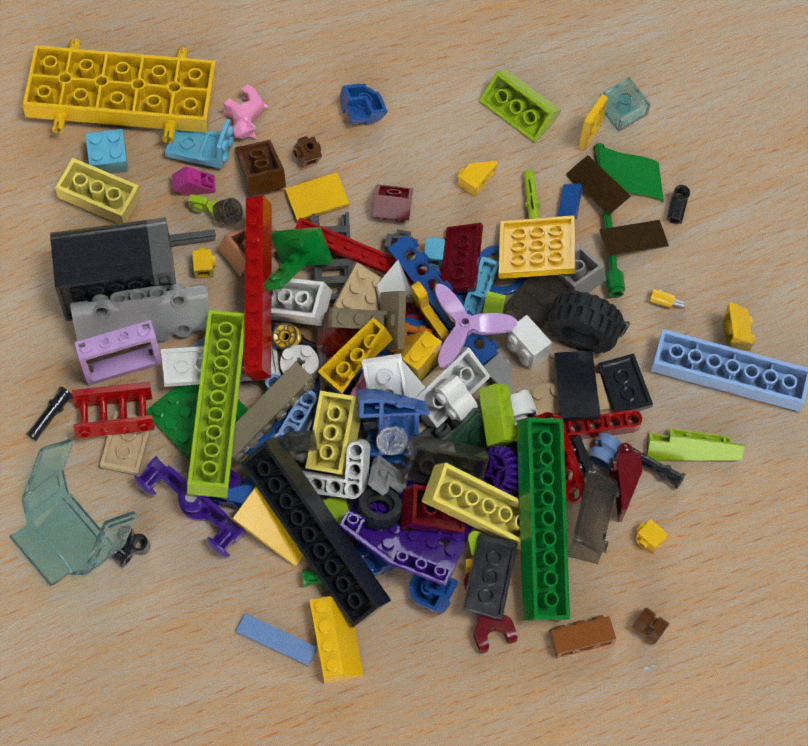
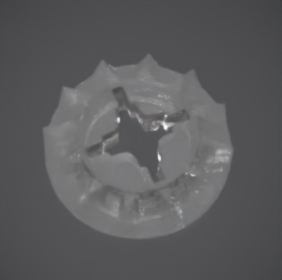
M387 425L385 429H380V433L376 436L378 449L387 455H396L402 452L408 443L406 432L403 428L401 429L396 425L394 427ZM394 434L396 440H393L392 443L389 445V440L387 438H391V436H393Z

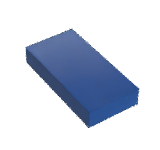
M563 184L558 217L575 216V219H577L582 193L581 184Z

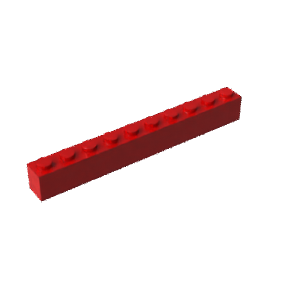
M264 195L246 198L244 373L253 381L271 378L272 290H266L264 282L272 274V204Z

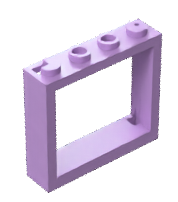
M151 320L74 342L88 386L162 364ZM148 325V329L143 330V326ZM151 342V346L142 348L119 356H115L99 362L87 364L86 361L95 357L123 350L139 344ZM85 344L86 347L80 348L79 345Z

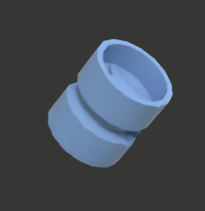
M600 433L594 443L595 447H592L588 456L593 465L607 470L610 469L612 461L615 459L613 455H617L621 442L612 435Z

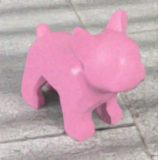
M247 84L242 88V92L245 94L242 99L246 102L238 104L229 98L224 103V108L226 109L224 115L231 117L233 120V137L241 139L252 137L256 139L257 137L253 131L256 129V126L252 122L264 109L268 108V105L263 103L257 91Z

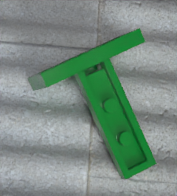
M321 227L280 230L272 233V240L282 264L264 282L265 289H282L304 266L330 264L333 261Z

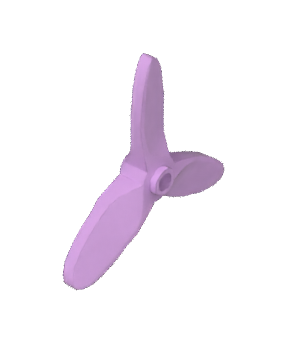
M436 284L435 294L439 304L455 324V327L441 347L438 356L440 368L449 366L456 359L466 342L467 336L471 333L481 335L501 334L509 332L517 326V320L507 314L482 313L473 316L467 314L460 300L448 287L443 284Z

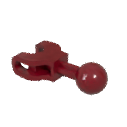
M470 572L465 575L463 580L465 590L467 589ZM503 614L501 621L476 615L478 623L475 627L473 638L481 654L486 653L489 649L488 634L492 631L502 633L510 644L517 642L518 636L514 623L507 615Z

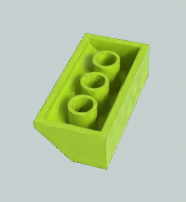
M506 69L496 71L479 100L534 142H537L553 125L561 112L560 108Z

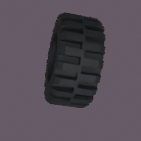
M574 290L573 292H562L555 297L546 324L552 336L569 347H574L580 351L606 353L615 347L624 319L621 311L614 304H610L608 300L599 298L595 294L591 295L588 292Z

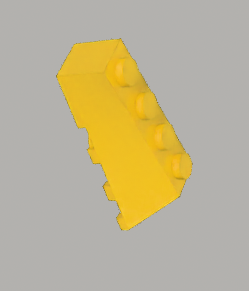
M372 318L318 370V373L337 393L342 394L351 380L363 369L362 360L377 356L393 338L381 323Z

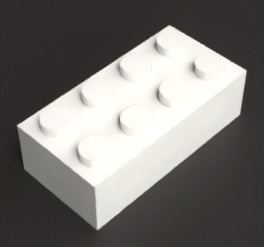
M292 278L282 289L272 290L271 320L323 326L332 290L325 282Z
M463 347L459 355L449 366L440 368L438 365L421 381L425 388L415 399L427 402L430 415H422V420L427 426L438 428L449 417L446 413L447 408L445 404H441L437 400L435 388L451 375H457L472 395L491 377L469 347Z

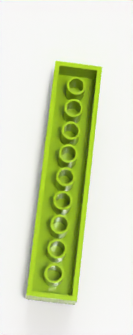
M208 310L187 483V494L228 498L244 352L245 313Z

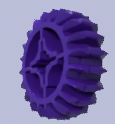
M502 445L493 446L485 450V454L481 456L482 461L478 462L480 468L476 470L479 472L478 479L510 495L515 494L516 490L519 489L518 452L513 451V448Z

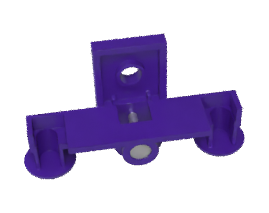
M157 456L149 462L148 468L140 477L134 475V481L137 486L149 495L157 494L153 487L162 480L178 494L179 506L188 518L195 521L210 520L216 525L220 531L213 539L208 536L207 542L217 554L223 557H230L226 550L234 541L238 543L246 532L230 520L227 513L220 508L222 504L211 501L209 496L187 494L188 481L171 466L163 464ZM232 469L230 471L229 489L238 487L243 481V478Z

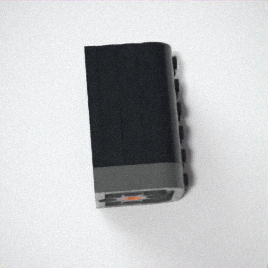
M166 217L50 233L55 289L66 321H73L70 303L87 300L92 302L93 297L99 294L106 295L110 299L111 295L115 292L162 286L166 288V291H169L170 286L176 284L173 253Z

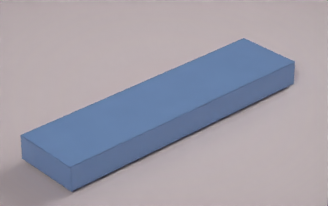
M244 614L236 630V633L308 667L318 649L316 646L248 614Z

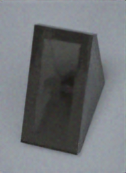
M314 430L291 431L279 437L291 456L318 450Z

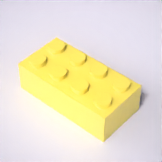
M75 158L71 159L55 187L59 199L116 223L127 222L141 197L139 185Z
M320 391L305 468L345 476L347 447L350 443L357 440L361 422L357 410L356 396Z

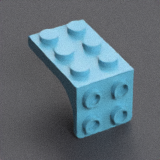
M226 119L224 127L220 132L208 131V133L175 130L174 141L172 143L168 142L165 157L222 169L224 162H227L229 158L228 150L232 148L234 143L231 120Z

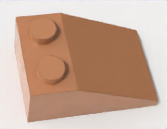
M272 226L273 233L274 231H276V229ZM244 227L225 235L218 247V250L239 276L245 275ZM272 240V258H273V257H275L276 255H278V253H277V250H276V248H275L274 242H273V240Z

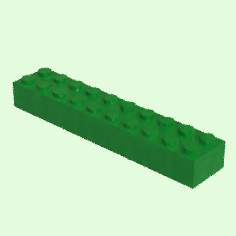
M528 417L517 420L523 621L570 619L563 419Z

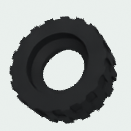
M370 487L360 495L357 514L365 517L364 525H367L369 528L386 530L398 523L402 511V500L392 489H389L386 494L381 495ZM373 502L384 503L389 506V512L386 514L375 513L370 509V505Z

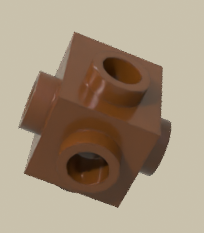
M301 137L293 147V154L298 159L301 167L318 163L322 158L321 146L319 142H316L315 137Z

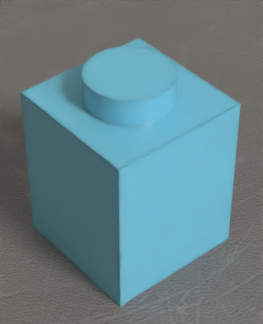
M438 237L426 238L425 253L431 259L428 262L431 267L442 268L445 240Z

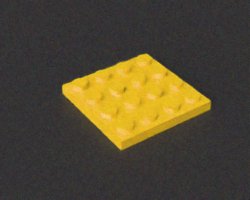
M575 216L500 221V279L575 274Z

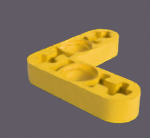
M418 281L410 286L412 299L438 338L444 342L449 332L430 306L428 294Z

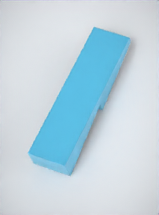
M482 256L479 263L476 291L468 292L465 304L463 305L466 311L470 309L474 315L482 313L487 291L491 290L499 269V262Z

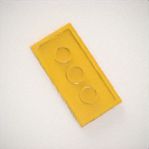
M254 487L232 520L293 566H297L303 554L258 488Z

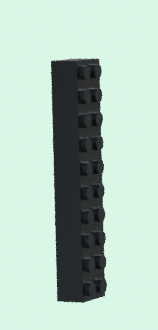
M279 437L263 442L241 462L251 480L352 627L366 621L391 601Z

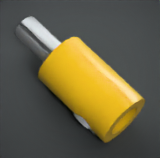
M660 289L653 290L650 302L672 308V305L680 308L686 307V302L675 299V295Z

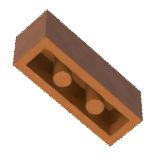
M603 615L593 617L592 621L588 622L584 620L576 621L572 626L565 627V625L556 626L550 633L556 659L612 645L616 641L610 616L604 617Z

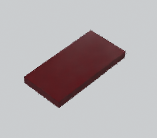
M481 222L451 226L446 229L441 279L443 282L446 280L453 287L452 292L454 294L472 292L477 289L483 233Z

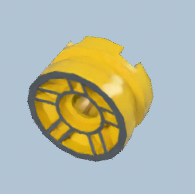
M283 322L274 327L271 338L275 346L285 350L301 342V333L297 327ZM286 333L289 334V338L287 340H283L286 337Z

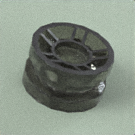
M227 198L216 202L213 214L219 224L227 226L241 220L243 209L237 199Z

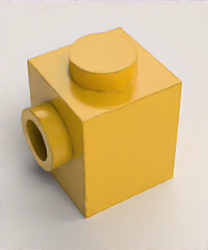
M199 248L193 250L195 279L214 277L213 267H217L216 255L212 256L211 249Z
M650 519L647 523L642 522L636 529L638 533L635 539L640 547L643 549L647 548L654 554L666 541L669 534Z

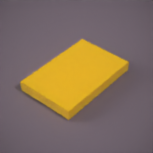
M602 94L584 120L579 149L584 151L601 127L608 96Z
M338 172L285 188L297 222L299 217L306 220L312 218V213H315V216H320L350 206Z

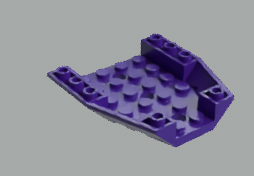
M401 471L408 477L406 487L413 484L427 486L431 474ZM394 490V492L398 494L399 498L402 500L403 492L400 494L396 490ZM360 496L355 499L351 510L346 512L340 528L386 563L444 586L449 583L468 541V536L473 529L472 526L465 523V533L405 531L401 528L400 515L398 523L393 525L392 528L375 530L364 525L365 517L357 514ZM373 502L370 505V509L375 513L386 514L389 512V506L384 503ZM440 541H447L449 545H441Z

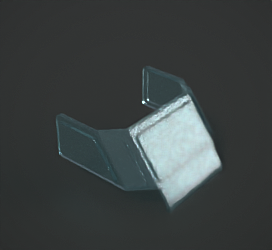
M71 439L44 446L39 450L21 499L27 524L16 533L10 534L11 540L50 586L57 584L68 574H90L124 547L137 516L132 511L106 520L100 528L68 491L64 474V467L74 443Z

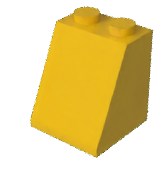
M427 330L409 335L404 342V349L397 350L394 354L401 353L404 363L422 381L438 361L442 341Z

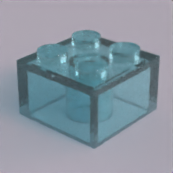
M630 77L600 94V96L602 94L608 96L605 115L618 132L648 115L651 103Z

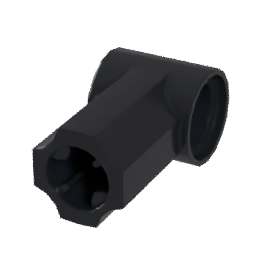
M678 185L673 191L666 218L670 223L682 224L687 201L690 196V190L687 186ZM677 194H682L684 198L678 197Z

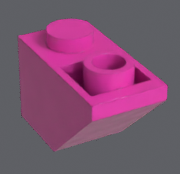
M185 166L172 174L173 191L187 196L190 194L200 195L216 192L215 178L212 174L189 166Z

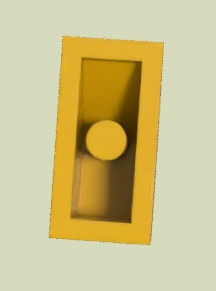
M487 161L468 164L457 175L458 186L476 197L497 172L498 162Z

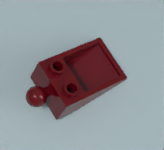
M629 443L619 445L618 454L615 460L612 461V467H610V478L614 479L618 522L623 521L643 471L641 453H633V447Z

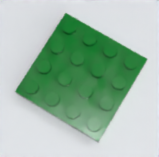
M199 384L175 386L147 409V416L152 415L153 422L189 461L191 459ZM239 399L236 422L248 411L247 407Z

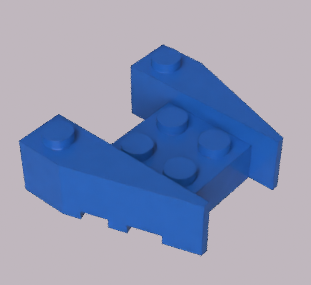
M380 389L357 390L359 418L377 417V442H368L370 445L369 471L371 470L373 459L377 455H380L390 464H398L403 462V459L429 453L426 439L419 440V415H430L426 401ZM357 445V452L361 454V447Z

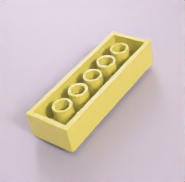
M448 463L434 465L422 499L423 503L493 537L518 543L517 549L521 550L518 498Z

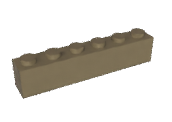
M297 362L236 422L232 464L241 462L246 456L245 453L250 448L256 447L259 439L273 429L272 425L277 420H282L287 414L286 411L291 406H296L300 401V397L314 387L315 379Z

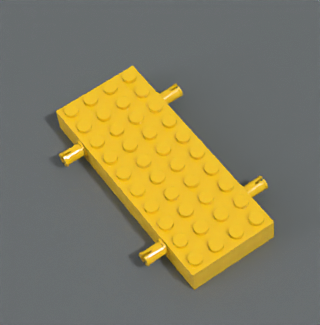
M74 38L70 39L69 48L35 45L23 100L25 117L54 120L53 132L58 133V129H60L59 134L64 132L65 121L164 129L162 140L166 143L168 142V137L170 138L169 143L174 141L175 130L208 133L217 75L216 61L187 58L189 51L184 47L183 53H181L182 47L177 49L176 57L80 49L81 41L77 38L75 44Z

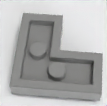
M377 455L373 459L368 485L381 495L386 494L389 487L401 494L403 489L406 488L408 477L380 455Z

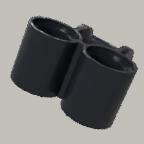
M121 522L114 529L118 540L108 550L107 557L114 558L124 568L131 561L135 553L145 555L149 552L151 545L145 535L135 534L133 528L128 523ZM128 529L129 534L126 537H121V531ZM138 541H145V545L142 548H136Z

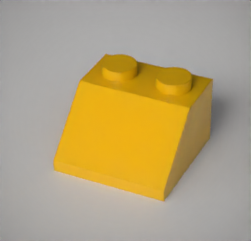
M731 302L728 304L723 316L726 346L748 352L751 350L752 345L755 344V334L751 332V327L753 326L752 316H749L747 308Z

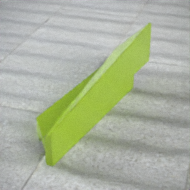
M669 428L668 436L649 432L647 456L656 461L742 460L745 445L732 443V438L725 435Z

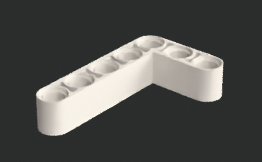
M364 439L356 440L348 445L345 476L302 471L318 494L356 499L364 493V490L368 489L370 445ZM356 445L361 447V454L356 451ZM355 464L360 467V473L355 471ZM316 479L321 481V487L317 486ZM335 481L339 483L340 490L336 489ZM354 484L359 487V493L353 489Z

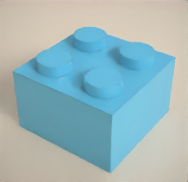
M123 129L86 133L89 165L110 174L129 172Z

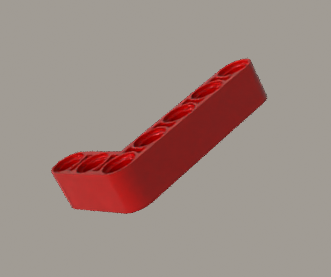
M629 410L601 414V418L597 420L563 422L570 441L577 436H581V439L584 440L598 438L600 433L614 436L637 432L642 423V415L639 411ZM634 419L637 424H631L628 420ZM609 422H616L618 426L613 427ZM596 424L599 426V429H593L590 425ZM578 427L580 431L575 432L571 428Z
M544 412L533 417L562 419L560 415L551 412ZM563 422L564 453L566 454V499L570 502L581 504L587 501L589 492ZM572 471L573 476L571 480H569L568 474ZM578 489L579 496L578 498H575L574 494L575 491Z

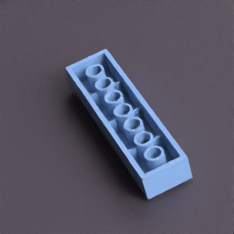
M662 329L651 372L800 412L805 404L808 390V368L665 329Z

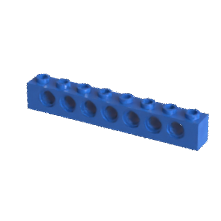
M405 234L388 249L396 260H399L401 266L414 283L419 281L428 294L429 302L449 328L453 330L455 327L454 322L439 304L435 290H430L429 286L431 282L437 281L438 284L445 285L451 291L453 287L447 280L445 282L442 281L439 277L442 273L436 266L432 268L428 263L431 259L424 251L420 253L417 249L419 244L413 237L409 239ZM410 252H415V258L408 261L407 255ZM427 267V272L424 275H419V268ZM457 295V298L460 300L462 305H464L465 303L463 302V300L460 298L459 295ZM469 309L468 311H466L467 314H470L471 316L474 315V314L470 311V309ZM471 333L467 336L464 347L471 349L483 366L499 354L497 350L500 347L493 339L489 341L485 335ZM478 340H484L485 342L482 349H476L475 347Z

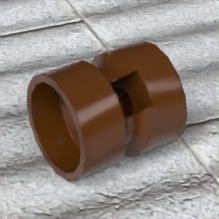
M646 607L633 624L632 629L639 634L645 633L646 639L656 644L670 623L662 617L657 618L656 613Z

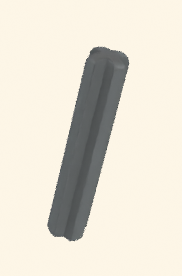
M214 229L170 235L171 246L216 240Z

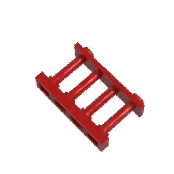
M150 382L72 390L75 408L80 407V423L73 424L76 439L154 430L152 415L147 416L146 400L152 399ZM138 401L139 417L127 418V402ZM119 403L120 419L108 420L107 404ZM99 405L100 421L88 422V406Z

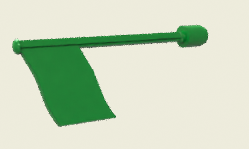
M603 143L594 145L597 164L629 194L646 196L664 202L659 162L647 157L620 153L605 148ZM603 210L604 227H613L611 214L608 215ZM616 255L608 256L609 270L605 273L607 279L605 281L606 291L612 298L621 297L625 291L624 273L617 268Z

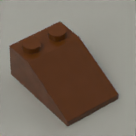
M271 140L235 147L250 195H259L286 187L284 168Z

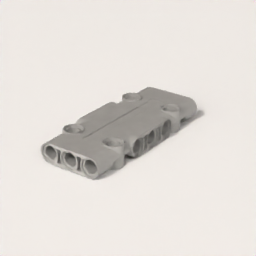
M176 283L170 286L169 291H166V288L162 286L119 291L113 293L110 299L106 295L99 294L93 297L92 302L87 300L70 303L77 341L151 320L157 342L169 340L173 335L188 337L192 332L206 330L208 310H210L206 283L191 285L189 288H185L183 284ZM148 325L143 326V330L148 329ZM85 344L79 345L80 348L86 347Z

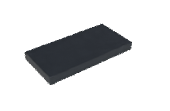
M593 351L554 353L560 412L563 421L600 419L601 414Z
M482 533L478 534L462 611L498 621L502 620L518 543Z

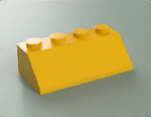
M332 596L311 599L310 609L324 684L363 677L364 673L355 627L351 626Z

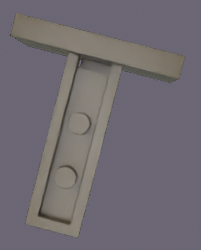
M406 291L381 292L380 310L329 308L328 327L362 329L372 318H375L387 329L393 338L383 350L404 349Z

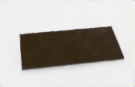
M589 155L566 173L575 184H581L582 190L608 215L612 214L631 197Z
M660 220L599 229L608 256L669 246Z

